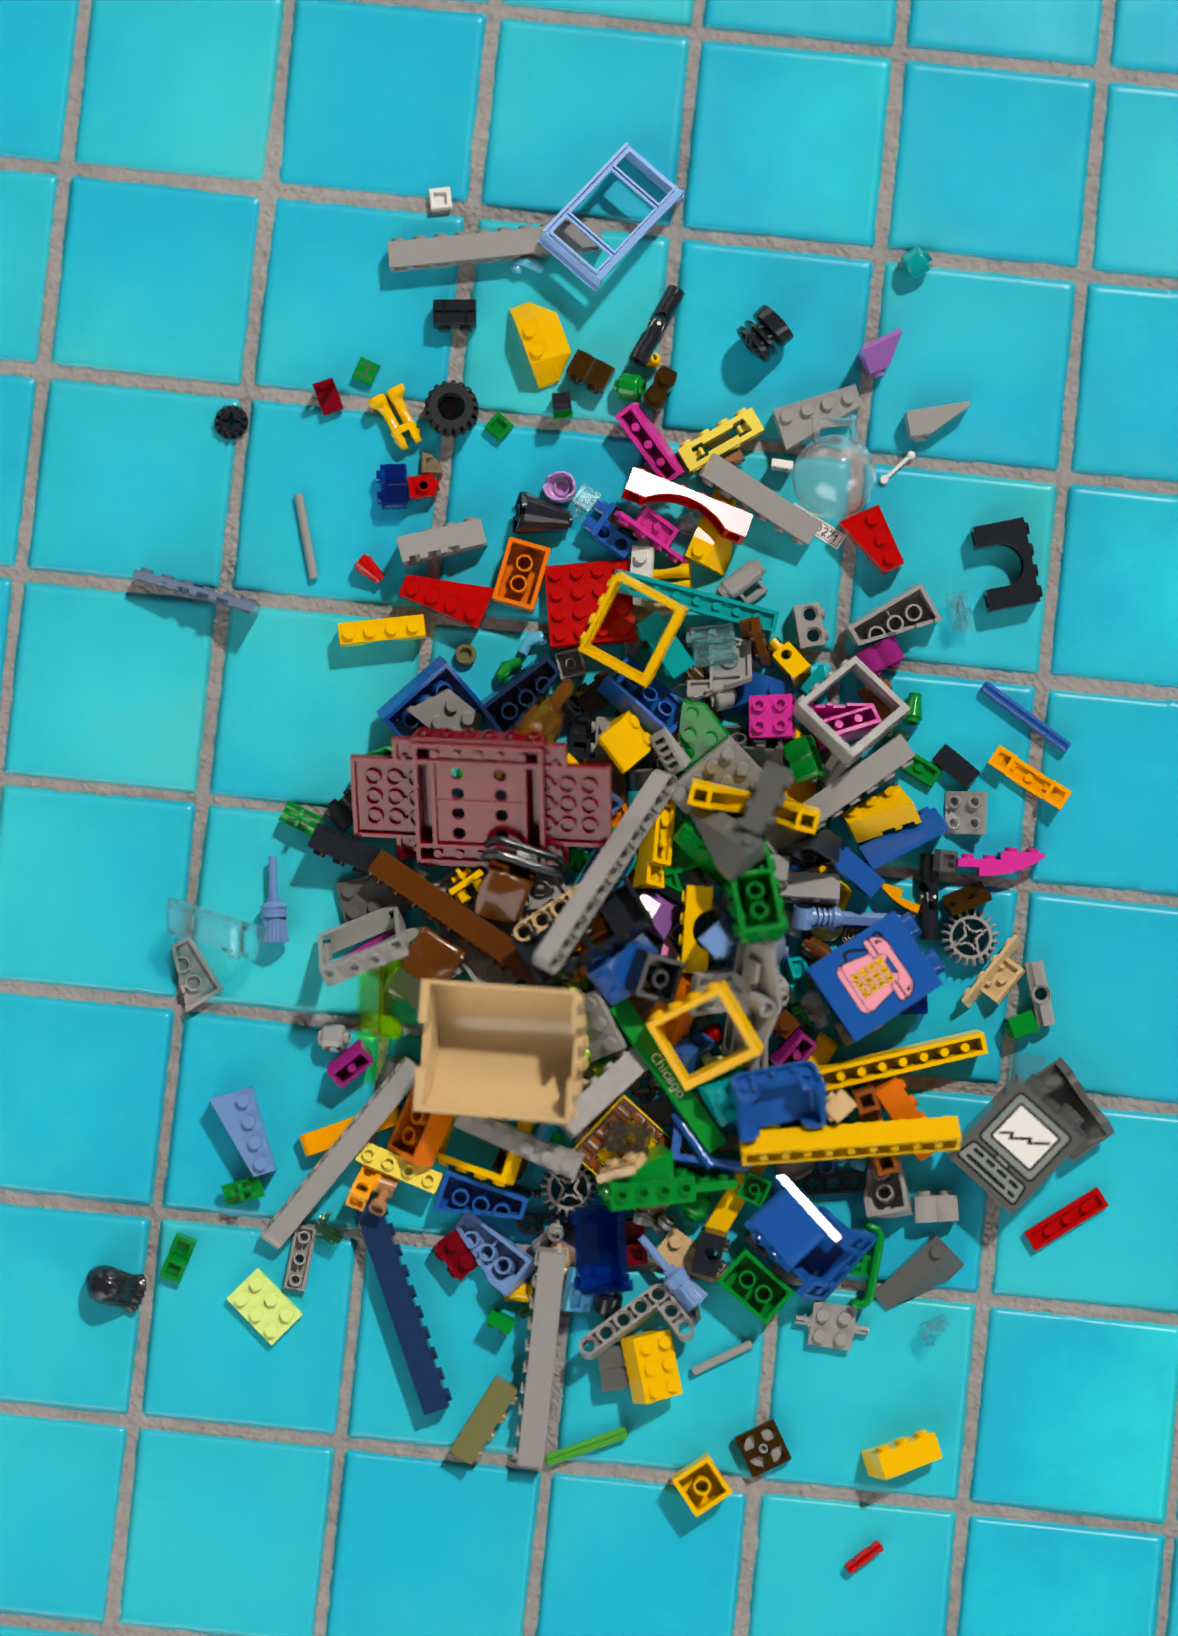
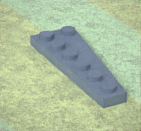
M141 567L140 571L134 569L132 578L137 581L258 617L260 608L252 598L241 595V598L238 599L230 593H217L215 589L210 587L194 586L195 583L190 581H175L174 577L170 575H154V571Z

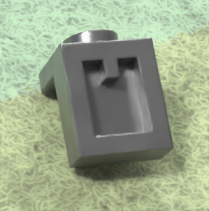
M934 849L933 871L956 873L958 851Z

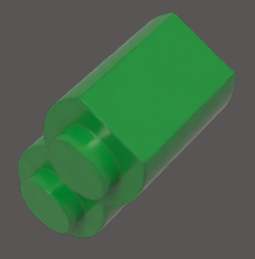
M805 734L783 744V756L790 763V768L794 770L792 775L795 777L794 782L805 784L826 775L822 760L818 755L815 740L811 734Z

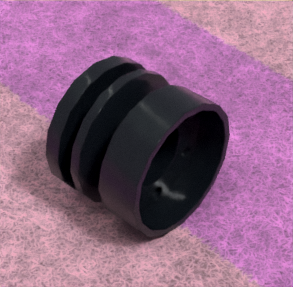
M762 305L753 314L756 324L746 320L744 322L745 327L740 326L736 332L744 346L754 356L767 363L771 359L770 354L774 356L777 354L773 343L783 348L794 336L787 324L776 312L767 305Z

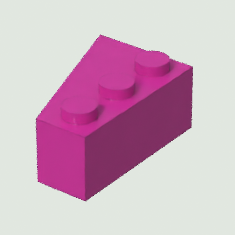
M811 703L809 705L845 742L865 737L882 722L873 703H846V705H834V703L814 705V703ZM809 730L815 740L818 751L826 749L827 747Z

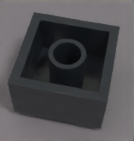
M637 947L624 989L638 996L670 1004L674 1001L686 963L671 956Z

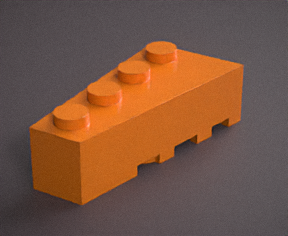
M893 1075L865 1082L867 1085L871 1084L875 1087L879 1103L889 1113L888 1117L891 1121L927 1117L923 1111L919 1113L916 1106L919 1104L912 1094L908 1096L904 1090L907 1086L901 1077L896 1078ZM934 1152L914 1153V1155L921 1162Z

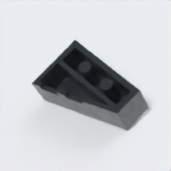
M318 822L307 845L314 849L312 853L323 858L325 855L333 857L332 862L343 867L347 863L353 866L352 871L364 875L365 872L370 873L367 870L380 852L379 849Z

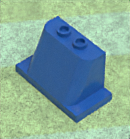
M783 1172L776 1176L769 1189L772 1197L743 1224L753 1235L754 1241L758 1245H762L768 1251L767 1254L770 1259L778 1262L787 1274L817 1247L826 1255L841 1238V1235Z
M818 1206L817 1210L841 1235V1238L826 1255L817 1247L792 1270L803 1282L802 1286L797 1290L801 1297L824 1301L877 1242L878 1238L871 1232L854 1228L850 1230L826 1207Z

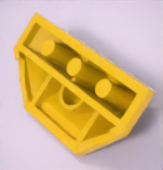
M531 302L509 309L538 388L541 389L559 382L571 355V350L557 312Z

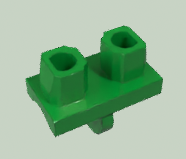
M288 800L278 820L312 836L317 822L321 823L323 817Z
M260 1175L221 1185L227 1207L265 1196Z

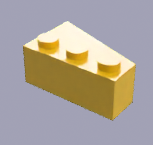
M899 784L886 788L885 791L869 797L866 801L849 808L841 814L850 834L857 843L883 835L882 831L894 827L897 831L902 829L904 824L913 821L915 824L922 822L914 803Z
M926 1429L915 1431L914 1435L895 1439V1441L861 1451L868 1476L884 1480L943 1458L935 1432H929Z

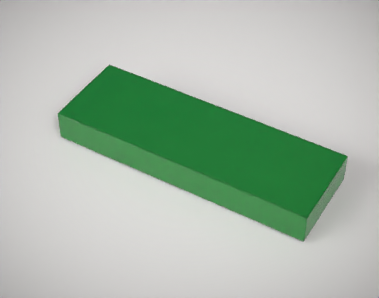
M887 737L881 747L890 742L892 738ZM918 754L911 758L914 762L906 768L898 767V769L930 789L943 771Z

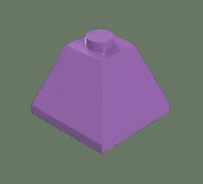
M900 328L861 346L857 356L868 378L872 376L878 378L887 373L886 370L891 363L902 334Z
M645 888L640 895V899L651 914L654 926L648 932L664 941L684 906L657 889Z

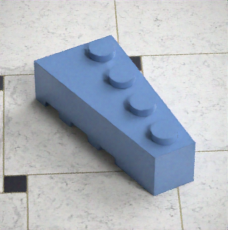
M726 911L695 940L705 951L709 952L713 959H723L732 951L729 947L739 937H735L733 923H736V921Z
M254 1086L209 1099L253 1177L275 1171L277 1166Z

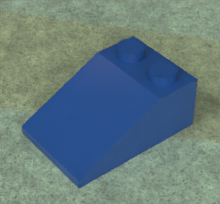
M645 934L634 937L627 944H620L611 953L599 956L592 964L587 966L588 977L611 1006L633 994L625 990L624 987L637 947L659 953Z

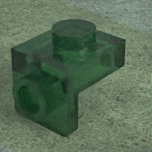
M329 1210L326 1214L322 1212L316 1222L319 1225L316 1231L324 1235L323 1239L334 1245L335 1242L339 1244L345 1234L327 1224L333 1213Z

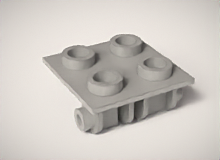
M946 791L945 823L950 830L944 832V834L986 835L987 792Z

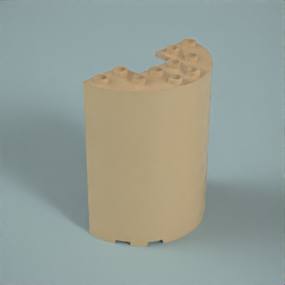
M421 979L418 1023H423L421 1065L415 1069L413 1111L570 1124L573 1119H576L579 1096L582 1094L583 1071H586L588 1066L585 1049L589 1047V1036H586L587 1016L585 1015L584 994H581L579 990Z

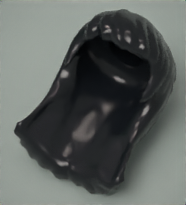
M99 1265L89 1270L86 1276V1289L89 1297L101 1304L117 1306L131 1313L139 1308L141 1299L145 1296L144 1292L146 1291L147 1283L143 1274H130L113 1266Z

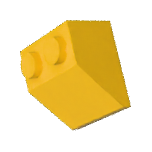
M630 710L612 720L596 739L622 774L649 753L653 747L648 739L651 735L640 725L639 719Z

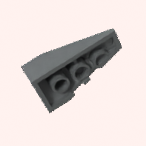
M697 807L690 812V817L699 835L702 836L716 868L730 881L764 858L765 842L753 831L737 825V820L721 810Z
M933 1233L876 1289L875 1297L889 1309L949 1280L964 1264Z

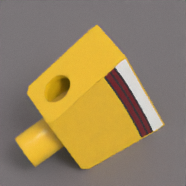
M776 637L768 644V647L773 651V662L795 688L811 675L810 664L789 641L783 644Z

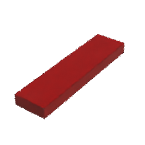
M1094 1187L1025 1230L1024 1234L1033 1249L1037 1251L1109 1205L1098 1187Z

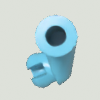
M530 257L518 258L512 262L511 270L516 274H520L523 268H529L537 273H541L544 264Z
M542 631L527 634L518 652L527 656L533 645H545L548 642V636Z

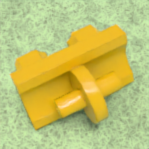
M459 867L455 868L458 874L452 877L451 880L454 884L461 879L462 881L448 891L462 905L472 899L466 890L467 888L474 885L479 893L485 877L481 869L466 878L465 876L472 872L469 867L463 871Z

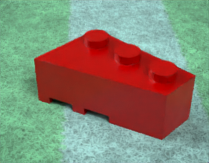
M879 504L839 521L837 526L844 531L853 544L864 553V556L882 575L903 566V558Z

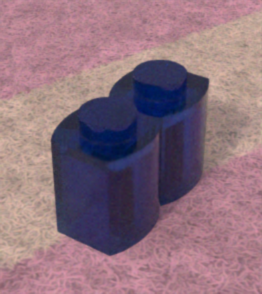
M380 465V470H376L377 483H381V491H377V504H381L382 510L408 509L407 465Z

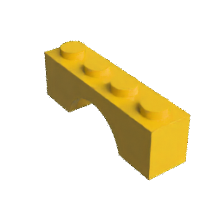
M424 614L338 623L341 647L358 646L387 640L427 638Z
M687 885V890L682 891V903H686L685 912H681L680 925H684V934H679V946L683 948L682 955H678V960L686 963L683 971L686 974L708 971L709 952L698 946L694 939L693 929L697 919L702 914L712 910L713 887Z

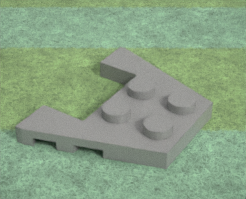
M686 627L687 648L709 647L710 667L709 680H687V699L689 701L752 682L750 640L728 635L722 637L713 635L711 631L704 630V632L694 630L693 627Z

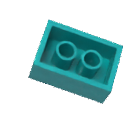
M655 609L636 623L638 627L636 633L642 641H648L650 646L647 648L652 655L668 626L658 609ZM676 636L660 665L666 676L671 675L673 679L695 665Z

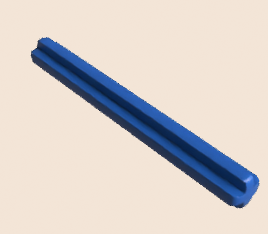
M986 681L980 689L982 693L1060 751L1066 752L1071 745L1068 740L990 682Z

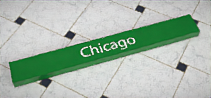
M628 998L610 1008L609 1010L614 1020L705 1151L709 1154L725 1143L726 1139L692 1090H684L648 1027Z

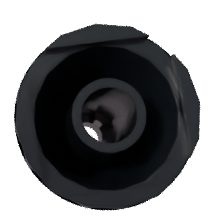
M526 491L519 492L514 508L516 516H513V533L566 532L567 528H571L573 516L570 515L569 510Z

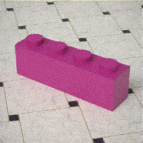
M638 402L629 404L615 415L657 476H663L668 481L674 482L687 472Z

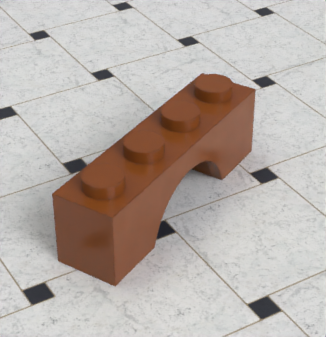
M868 1084L850 1090L852 1099L857 1104L855 1109L859 1122L867 1123L882 1120L881 1106L874 1086ZM896 1155L870 1157L874 1171L879 1177L900 1170Z

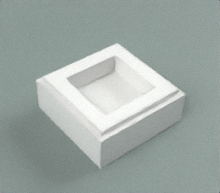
M450 187L429 189L431 212L452 210Z
M772 458L770 469L790 473L793 469L794 461Z

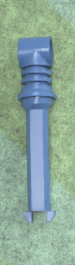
M796 903L793 905L791 927L799 930H811L814 927H820L834 932L841 926L869 927L889 913L842 911L836 905L820 908L810 904ZM908 911L912 918L916 917L911 911Z

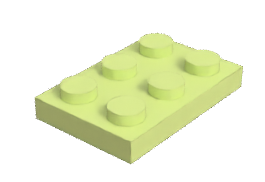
M259 1268L226 1298L271 1345L303 1315L294 1303Z

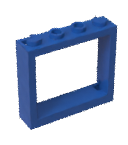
M673 1120L670 1151L673 1152V1165L707 1169L699 1156L680 1154L682 1132ZM711 1158L715 1166L710 1170L746 1174L753 1165L742 1166V1163L739 1161Z

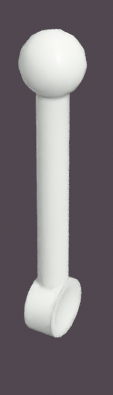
M909 451L907 456L887 475L881 476L880 482L886 484L899 468L909 459L915 457V452Z

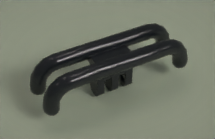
M495 835L485 840L484 847L488 850L481 854L480 860L482 862H487L489 858H498L510 862V868L512 869L519 865L518 871L523 872L524 868H527V874L530 875L533 870L547 874L556 879V886L560 887L563 885L564 876L562 873H565L567 870V862L562 856L503 836ZM494 844H500L515 849L517 851L514 855L498 849L489 848H491ZM538 857L558 864V870L538 863Z

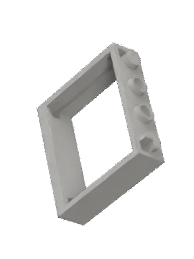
M855 655L850 660L845 659L835 673L833 671L829 672L824 678L823 683H816L806 697L804 695L799 697L795 702L796 707L792 714L849 767L902 722L911 708ZM850 671L893 712L852 748L809 707L812 702Z
M397 902L317 934L319 970L328 987L409 955L406 923ZM394 911V916L391 917L389 912ZM393 928L396 929V937L333 962L332 953ZM329 937L331 941L326 943L323 939ZM398 941V946L394 947L393 943Z

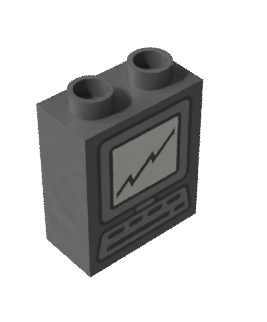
M1016 1073L961 1131L960 1150L947 1151V1156L1011 1215L1084 1140L1082 1131L1078 1128L1084 1122V1119L1067 1103H1064L1059 1110L1046 1099L1052 1090L1035 1074H1032L1025 1080Z

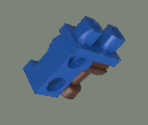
M599 499L592 510L599 514L601 518L597 522L588 515L581 526L590 533L588 535L590 539L607 549L618 560H624L638 540V537L634 534L635 530L630 526L626 528L617 522L619 518L614 513L616 511L624 512L623 509L617 507L613 502L608 504ZM622 528L631 533L630 538L632 540L620 533L619 529Z

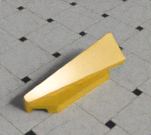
M671 798L639 846L633 888L663 889L665 886L664 867L671 866L672 837L674 834L676 803Z

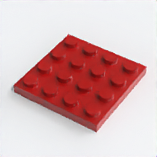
M630 559L547 566L545 583L551 649L580 647V637L584 631H588L590 627L588 621L593 613H597L600 607L597 603L603 593L606 594L609 586H607L608 581L615 574L616 569L630 572ZM617 593L592 645L637 642L633 596Z

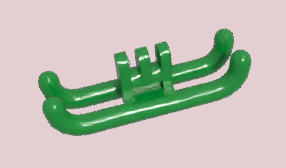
M865 1221L863 1226L867 1231L873 1232L878 1240L872 1247L871 1255L865 1254L860 1259V1262L855 1265L859 1269H852L849 1274L867 1277L864 1295L861 1298H851L849 1301L854 1309L868 1307L873 1302L884 1246V1233L876 1223L871 1221Z

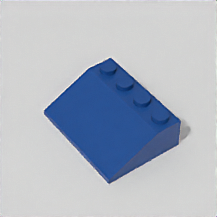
M440 655L378 709L376 713L397 736H413L416 729L427 726L406 709L423 702L424 699L431 696L434 697L446 689H450L478 713L481 711L476 706L480 699Z

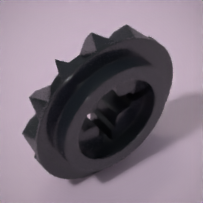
M235 405L224 406L217 411L215 416V429L219 435L226 439H237L246 432L248 417L240 407ZM232 414L233 419L240 423L233 424L230 430L228 423L224 421L229 420Z

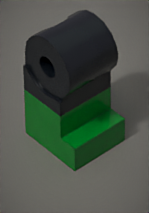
M570 391L552 393L554 420L573 418Z

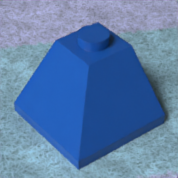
M752 671V682L736 687L737 698L733 707L729 709L749 716L750 696L784 694L788 683Z

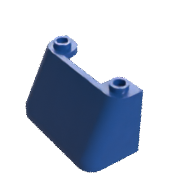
M807 1060L741 1072L732 1076L731 1089L738 1136L741 1143L756 1140L760 1136L759 1127L800 1120L802 1125L809 1129L826 1126V1084L813 1062Z

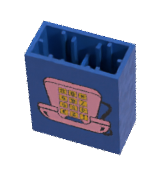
M895 911L890 912L804 969L852 1042H857L943 984L938 975L946 971V968L932 948L923 954L914 940L922 932L908 912L901 917H898Z

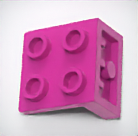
M792 694L750 696L749 737L751 739L784 737L787 742L796 739V717L792 714L796 707L794 696Z

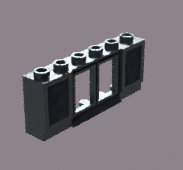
M626 876L622 878L624 885L616 890L611 889L596 914L602 913L615 936L595 947L584 931L581 939L589 951L570 962L566 959L555 974L549 973L533 964V956L553 926L555 919L549 920L547 922L548 929L539 934L536 930L530 931L528 933L529 939L520 945L516 939L512 940L516 952L538 987H552L559 980L573 975L580 967L592 964L599 956L608 955L615 947L620 944L629 943L634 937L648 932L654 926L651 914Z

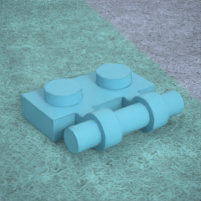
M568 1266L561 1310L591 1313L592 1304L594 1305L595 1288L599 1283V1278H597L599 1269Z

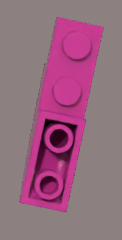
M1004 847V851L998 852V860L996 855H983V859H976L974 854H961V858H957V867L976 868V876L1003 875L1022 870L1045 858V853H1039V849L1026 848V852H1017L1018 848Z

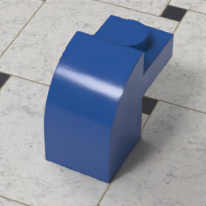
M700 1030L696 1031L688 1039L685 1037L680 1039L674 1050L688 1074L700 1069V1058L715 1047V1041Z

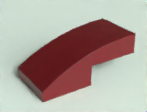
M633 1218L622 1219L626 1265L648 1264L647 1250L638 1241L643 1234L645 1235V1226L635 1224Z

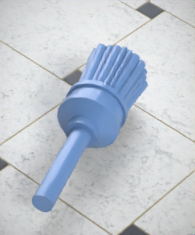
M268 856L269 897H267V902L260 906V918H263L260 943L289 942L286 917H288L286 914L287 905L282 903L280 897H278L277 856Z
M644 1234L638 1239L641 1245L663 1269V1274L665 1275L663 1285L669 1289L670 1293L674 1294L685 1313L691 1311L707 1297L708 1294L690 1278L691 1275L686 1272L684 1266L675 1267L673 1264L670 1265Z

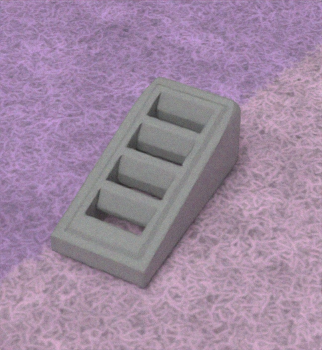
M663 727L648 738L669 774L675 775L686 768L691 762L689 756L666 727ZM664 737L665 740L660 743L659 739Z

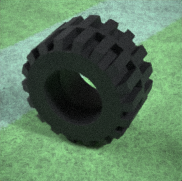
M451 380V382L447 383L442 381L441 385L436 384L434 389L428 392V398L425 399L424 410L427 421L431 428L435 429L436 433H441L444 437L449 435L456 438L459 434L463 436L467 430L471 431L473 424L477 422L479 409L476 396L469 386L466 387L462 382L456 383L455 380ZM456 398L463 402L464 412L459 418L447 420L440 415L439 407L446 399Z

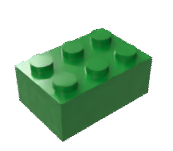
M745 1246L722 1270V1273L716 1277V1281L765 1325L794 1293L789 1285Z

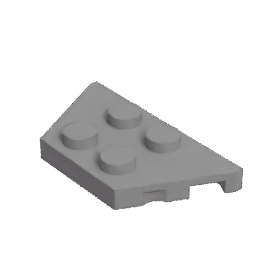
M450 689L439 692L438 695L424 699L423 702L406 709L424 725L431 728V730L451 728L453 731L473 729L478 732L482 716Z

